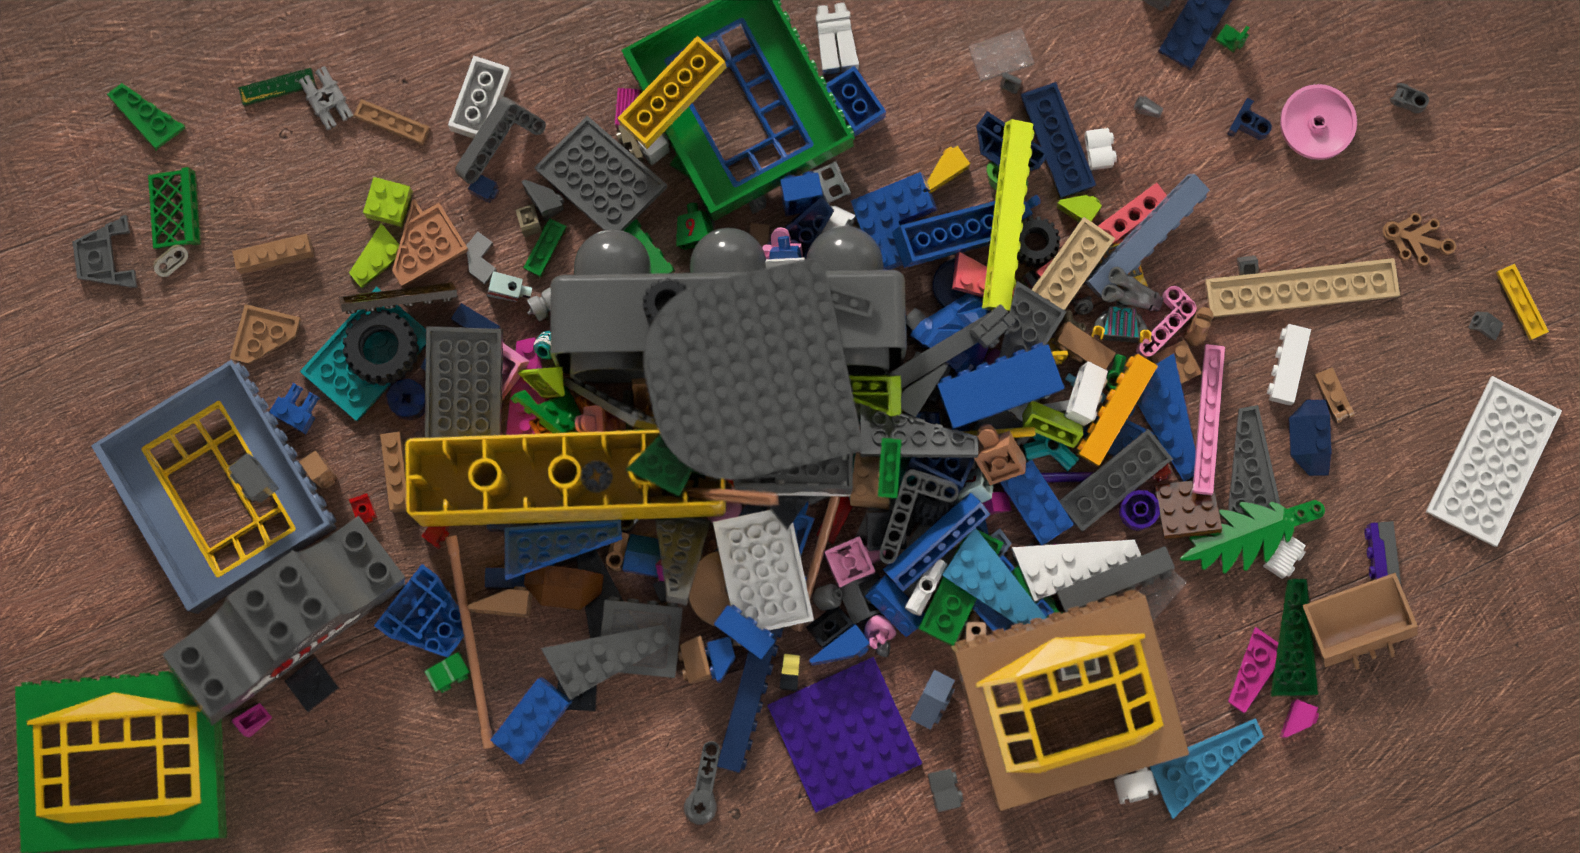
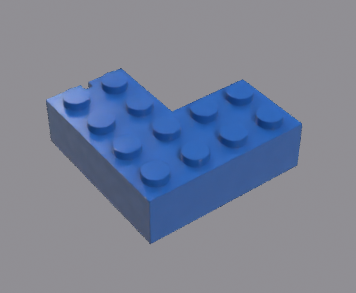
M921 172L851 200L861 230L869 234L881 250L883 270H891L903 265L892 232L900 225L938 211L933 196L929 193L930 188L925 175Z

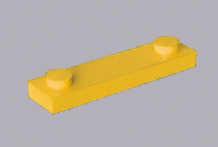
M1513 264L1497 271L1496 274L1529 340L1531 341L1548 333L1549 331L1516 265Z

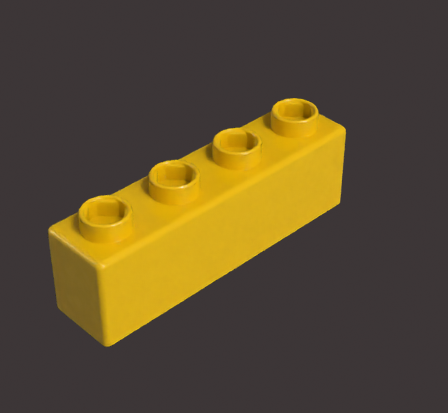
M659 430L409 439L406 442V510L422 527L714 517L725 515L726 501L688 498L687 491L684 492V498L663 496L661 494V487L625 470L660 435ZM600 460L610 467L613 475L612 482L602 492H591L581 482V471L584 465L589 462ZM594 468L593 476L588 479H595L600 484L599 477L602 476V473H597ZM706 476L705 479L699 477L698 487L726 490L725 479ZM689 480L685 486L693 487L694 480Z

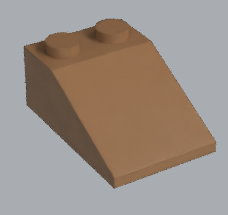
M515 586L514 590L508 589L469 604L468 610L472 613L530 618L532 594L525 587Z
M699 636L681 644V650H678V657L680 662L684 661L685 669H682L684 680H688L689 684L712 679L702 637Z

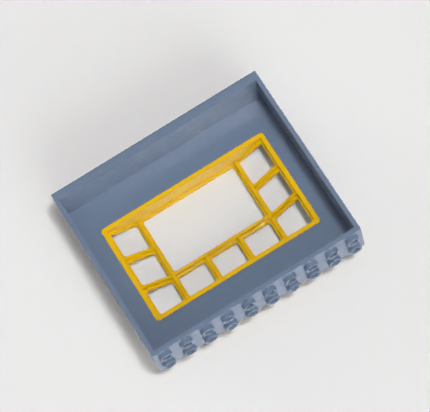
M233 360L228 361L91 445L187 611L196 614L236 591L291 551L299 552L337 528L335 516L332 512L326 510V501L316 493L317 486L305 475L307 472L296 459L298 456L296 451L286 443L288 440L283 430L280 431L276 425L279 424L277 419L267 411L269 406L264 398L257 394L259 392L258 387L248 379L249 372L244 365L242 366L239 362L236 363ZM220 409L232 429L213 440L200 422V419L214 410ZM191 424H195L207 441V445L188 455L175 434ZM234 435H237L245 451L259 461L279 487L272 494L278 507L262 517L257 515L249 499L242 493L239 483L236 484L229 474L232 472L228 467L231 465L227 464L218 449L219 444ZM170 439L183 459L163 470L150 450L165 440ZM209 450H212L253 519L252 523L211 548L208 546L168 478L170 474ZM282 512L290 528L270 540L263 523ZM258 527L265 544L245 555L239 538ZM233 542L240 559L221 571L214 553Z

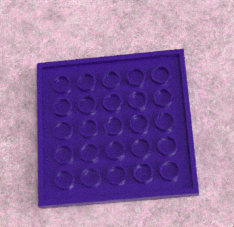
M874 657L767 705L815 812L821 811L923 764Z

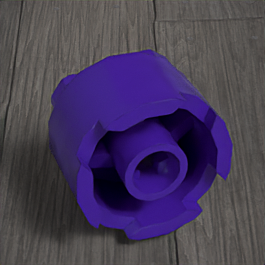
M1132 491L1120 504L1119 516L1121 521L1132 530L1142 531L1148 529L1156 522L1160 515L1159 501L1149 491ZM1135 507H1136V508L1142 507V508H1143V511H1142V512H1143L1144 514H1142V513L1138 514V513L1136 512Z

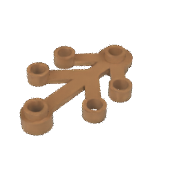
M1413 213L1408 219L1400 223L1388 222L1382 230L1386 239L1394 241L1399 250V258L1403 261L1411 257V251L1405 247L1401 238L1407 239L1418 257L1417 263L1420 266H1426L1430 261L1429 256L1424 253L1420 244L1440 249V252L1444 255H1450L1456 249V243L1452 239H1445L1441 242L1421 236L1428 231H1435L1439 228L1440 222L1435 218L1412 232L1403 230L1410 225L1415 226L1421 222V216L1418 213ZM1412 217H1417L1418 222H1414L1412 220ZM1431 222H1435V223H1436V227H1435V228L1431 227V225H1430ZM1389 229H1394L1395 234H1390ZM1444 245H1448L1450 250L1446 251ZM1402 252H1407L1408 257H1403ZM1420 258H1426V263H1422Z

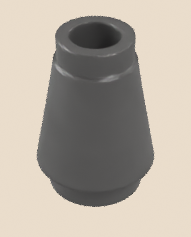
M1139 96L1134 105V110L1137 113L1159 118L1163 111L1162 107L1146 96Z

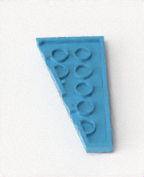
M976 528L973 529L942 576L1015 624H1029L1030 620L1040 617L1041 619H1046V616Z
M1256 718L1188 747L1189 755L1149 766L1172 819L1264 737Z

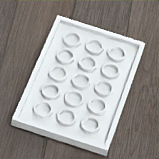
M771 510L713 522L730 606L735 605L742 610L741 615L747 619L750 616L758 622L756 626L761 630L764 628L772 630L814 621L793 523L786 530Z

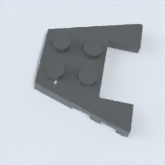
M123 215L120 219L109 222L99 230L92 231L72 241L76 273L79 280L138 288L135 270L115 271L111 236L130 233L127 215Z

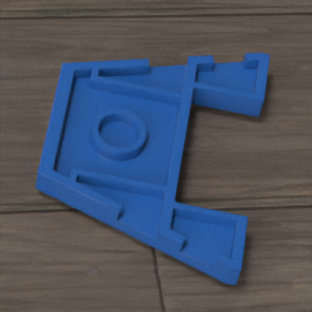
M1001 556V561L1009 571L1014 570V566L1005 556ZM978 599L972 607L992 631L997 629L1009 630L1015 624ZM1043 599L1036 604L1045 616L1054 612Z

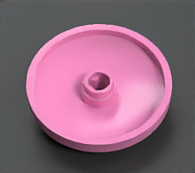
M1309 85L1296 91L1287 100L1281 112L1280 128L1286 143L1296 153L1309 159L1322 160L1332 158L1347 148L1356 132L1357 116L1350 100L1339 90L1327 85Z

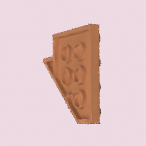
M412 200L392 269L402 288L468 251L467 246L440 203L422 211L416 200Z

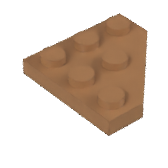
M245 304L230 360L250 365L297 337L301 318Z

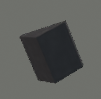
M837 607L827 610L810 623L806 629L823 650L853 627L854 623Z

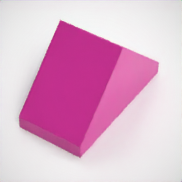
M993 492L992 498L982 503L991 515L1012 511L1010 500L1005 492Z
M259 703L234 718L232 723L243 736L250 738L272 717Z

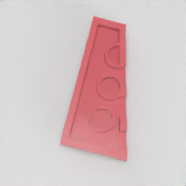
M958 252L955 258L952 289L984 297L987 266Z

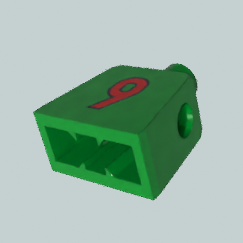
M698 203L687 204L688 214L680 215L677 218L676 246L683 250L695 248L705 235L714 231L710 215L699 210Z

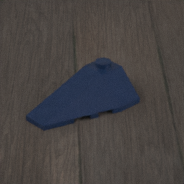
M822 196L783 227L790 234V244L802 243V253L805 260L812 243L822 233L834 212V209ZM771 239L768 240L766 245H772Z

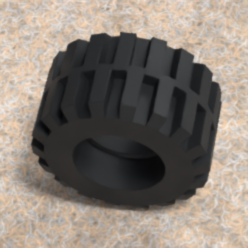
M1039 216L1036 219L1029 217L1028 220L1024 219L1021 221L1023 229L1019 237L1021 246L1017 253V258L1020 259L1019 262L1021 264L1026 263L1027 267L1034 265V268H1038L1039 265L1043 267L1057 254L1060 246L1059 231L1054 228L1055 225L1053 223H1048L1046 218L1041 220ZM1031 233L1040 234L1046 240L1047 245L1041 251L1030 250L1025 244V237Z
M666 278L664 281L659 279L658 283L655 284L653 282L650 284L651 287L646 289V294L643 296V309L650 324L654 322L659 313L656 308L657 301L665 295L677 296L687 289L684 283H679L677 279L672 281L671 278Z
M917 478L912 480L910 484H915L918 481ZM928 482L925 484L928 490L936 488V486ZM944 490V493H945L947 496H952V495H953V494H951V493H949V492H947V491ZM917 493L910 518H913L916 523L919 522L921 525L932 527L952 509L955 500L947 502ZM905 494L903 502H910L912 499L909 494Z

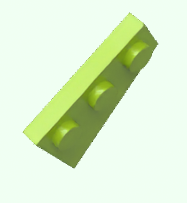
M382 223L349 272L361 288L365 287L391 266L396 259L399 243Z

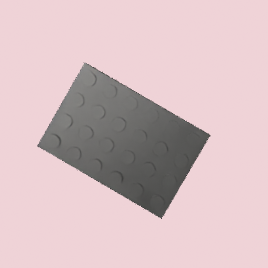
M588 116L534 167L535 171L603 231H624L668 188L666 183Z
M426 327L425 438L502 435L503 329Z

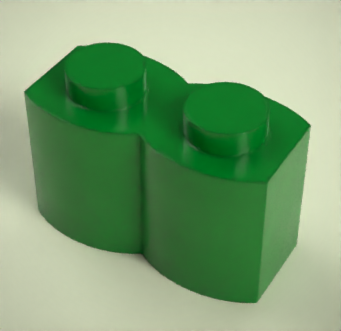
M459 652L424 671L435 692L440 691L441 694L452 688L451 684L456 681L458 684L468 679L467 675L471 673Z

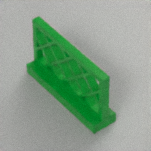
M185 167L178 171L148 175L153 249L168 248L174 245H201L196 172L189 167ZM175 176H180L181 182L177 187L170 183ZM161 178L165 182L157 190L154 186V179ZM170 185L175 190L167 198L162 192ZM177 193H180L182 201L177 206L171 200ZM161 195L166 201L158 208L156 200ZM169 203L176 207L170 216L163 212ZM180 211L183 213V219L178 224L173 218ZM162 213L167 217V220L160 227L157 224V218ZM170 222H173L177 227L170 235L164 229ZM181 229L184 231L185 240L177 241L174 236ZM162 232L169 236L164 243L158 244V237Z

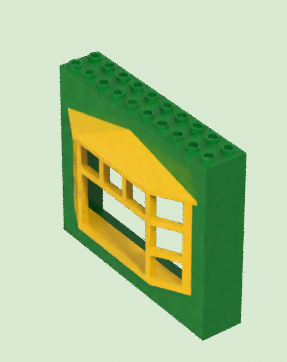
M170 671L158 672L159 675L139 673V677L131 676V674L119 675V678L100 676V680L84 677L80 678L79 682L73 679H61V683L46 680L41 681V685L39 683L23 682L21 686H16L20 852L46 853L227 838L222 719L211 725ZM187 714L189 737L164 739L162 716ZM155 716L156 739L131 741L130 719L134 717ZM123 718L124 742L100 744L99 721ZM91 721L93 743L91 745L68 746L67 723ZM60 724L61 746L42 749L41 727L44 725ZM189 744L190 767L165 769L163 746ZM156 746L158 799L70 806L68 753ZM60 753L62 776L44 779L43 756ZM190 774L191 797L166 799L165 775ZM62 783L63 806L45 809L44 785Z

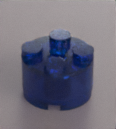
M403 379L397 381L387 393L389 408L400 419L416 420L425 413L426 391L414 380ZM406 397H409V398H410V400H411L410 403H407V402H406V400H405Z

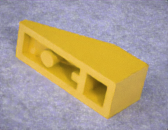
M958 145L954 148L951 146L942 152L943 155L927 181L930 194L969 169L970 162Z

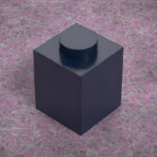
M480 175L476 182L469 185L468 191L470 194L490 203L492 199H496L499 187L495 181Z

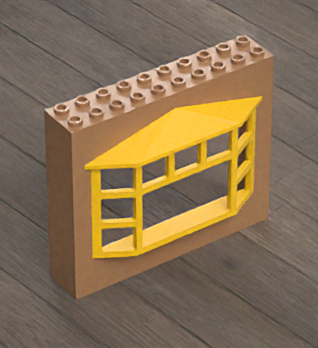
M1129 590L1124 592V596H1109L1100 603L1092 601L1087 603L1086 607L1080 609L1079 606L1072 607L1063 614L1055 612L1049 614V618L1041 619V617L1030 620L1029 624H1014L1011 626L1012 629L1005 631L1004 629H997L992 632V635H977L973 637L974 640L968 642L960 640L955 642L954 646H951L994 802L1000 811L1189 755L1146 596L1140 592ZM1133 645L1138 667L1119 674L1114 652ZM1107 655L1113 676L1089 683L1083 662ZM1077 664L1082 686L1058 692L1053 671ZM1046 673L1052 695L1028 701L1022 680ZM1141 673L1146 695L1127 703L1122 681ZM1016 682L1021 704L998 708L992 686ZM1115 683L1128 731L1043 757L1030 709ZM1148 701L1154 723L1135 729L1130 709ZM1023 710L1029 732L1006 736L1000 714ZM1032 739L1037 759L1014 764L1008 743Z

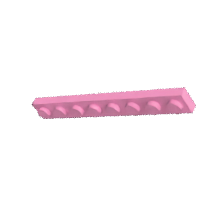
M1209 344L1204 346L1192 493L1213 494L1225 347Z

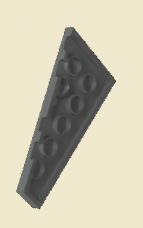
M1017 281L1009 312L1016 322L1012 325L1014 329L1006 336L1004 335L999 358L1006 356L1007 359L1011 358L1014 352L1023 349L1025 352H1028L1032 346L1042 342L1043 345H1046L1066 314V311Z
M698 517L655 519L667 601L687 605L711 520Z
M658 625L541 648L566 695L571 700L673 641L664 625Z

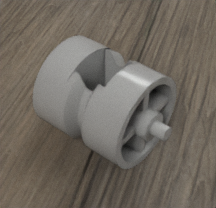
M551 288L544 290L540 298L533 296L527 300L531 307L529 308L530 311L527 312L528 315L535 314L538 321L548 316V312H551Z

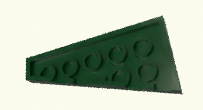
M659 435L625 470L680 496L693 469L680 461L666 445L661 435Z
M1307 579L1287 580L1271 697L1318 695L1313 636L1302 606L1309 603Z

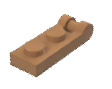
M1333 367L1315 374L1316 382L1326 400L1334 421L1339 423L1346 417H1354V411L1347 400ZM1342 405L1344 410L1339 412L1337 407Z

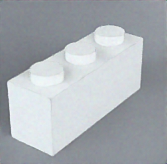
M1086 362L1079 368L1064 417L1083 426L1095 420L1097 405L1102 400L1101 392L1107 384V370L1090 362Z

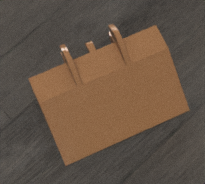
M1396 573L1302 605L1325 668L1351 659L1355 669H1360L1357 656L1369 652L1371 658L1375 659L1377 656L1374 650L1385 646L1392 658L1395 656L1392 644L1418 635V625Z

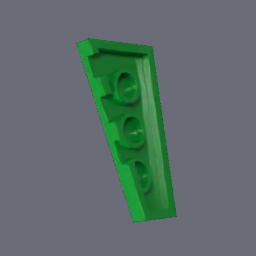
M123 83L107 93L108 98L155 150H158L185 129V125L181 122L174 120L172 116L143 99L141 95Z

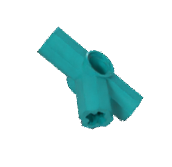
M1038 433L1032 436L1035 440L1034 442L1022 445L1027 461L1051 455L1067 472L1079 460L1064 444ZM1055 441L1058 448L1055 450L1050 449L1048 442Z

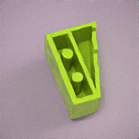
M848 374L854 402L867 405L890 416L901 415V375Z

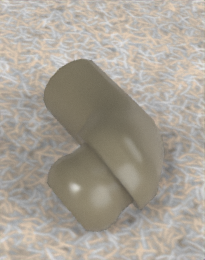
M1066 311L1063 317L1064 323L1070 322L1085 332V324L1074 321L1072 311Z

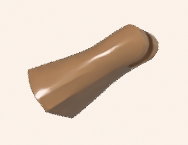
M1202 307L1189 319V324L1191 325L1186 328L1184 338L1190 345L1199 346L1204 344L1213 319V312L1210 308Z

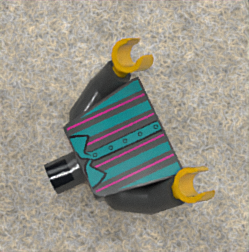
M1116 300V306H1109L1108 310L1103 311L1095 321L1091 337L1094 338V335H1099L1101 340L1137 343L1140 335V343H1143V339H1148L1151 342L1152 333L1147 329L1144 320L1135 308H1128V305Z

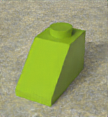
M1083 195L1062 199L1058 202L1056 208L1080 223L1083 217L1092 222L1102 205L1097 198Z

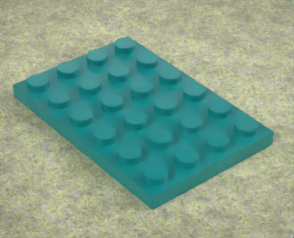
M376 287L372 292H378L381 290L378 287ZM399 305L391 309L376 307L378 312H381L382 309L388 310L389 313L395 312L408 322L418 339L419 352H417V355L425 348L426 329ZM365 309L357 310V313L351 314L300 370V373L357 422L391 385L386 383V386H380L377 383L373 385L365 380L363 381L351 370L345 361L346 358L343 355V338L347 336L345 332L348 327L351 328L353 326L351 322L354 319L359 320L361 318L360 315L363 313H371L370 311H365ZM388 331L372 334L366 340L363 348L366 359L373 364L387 363L398 351V340Z

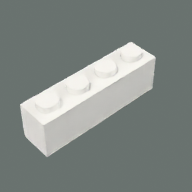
M1288 324L1285 329L1282 328L1280 334L1282 344L1281 347L1278 346L1275 358H1278L1277 365L1273 366L1271 373L1274 379L1273 383H1269L1267 394L1270 395V401L1290 406L1295 402L1311 329Z

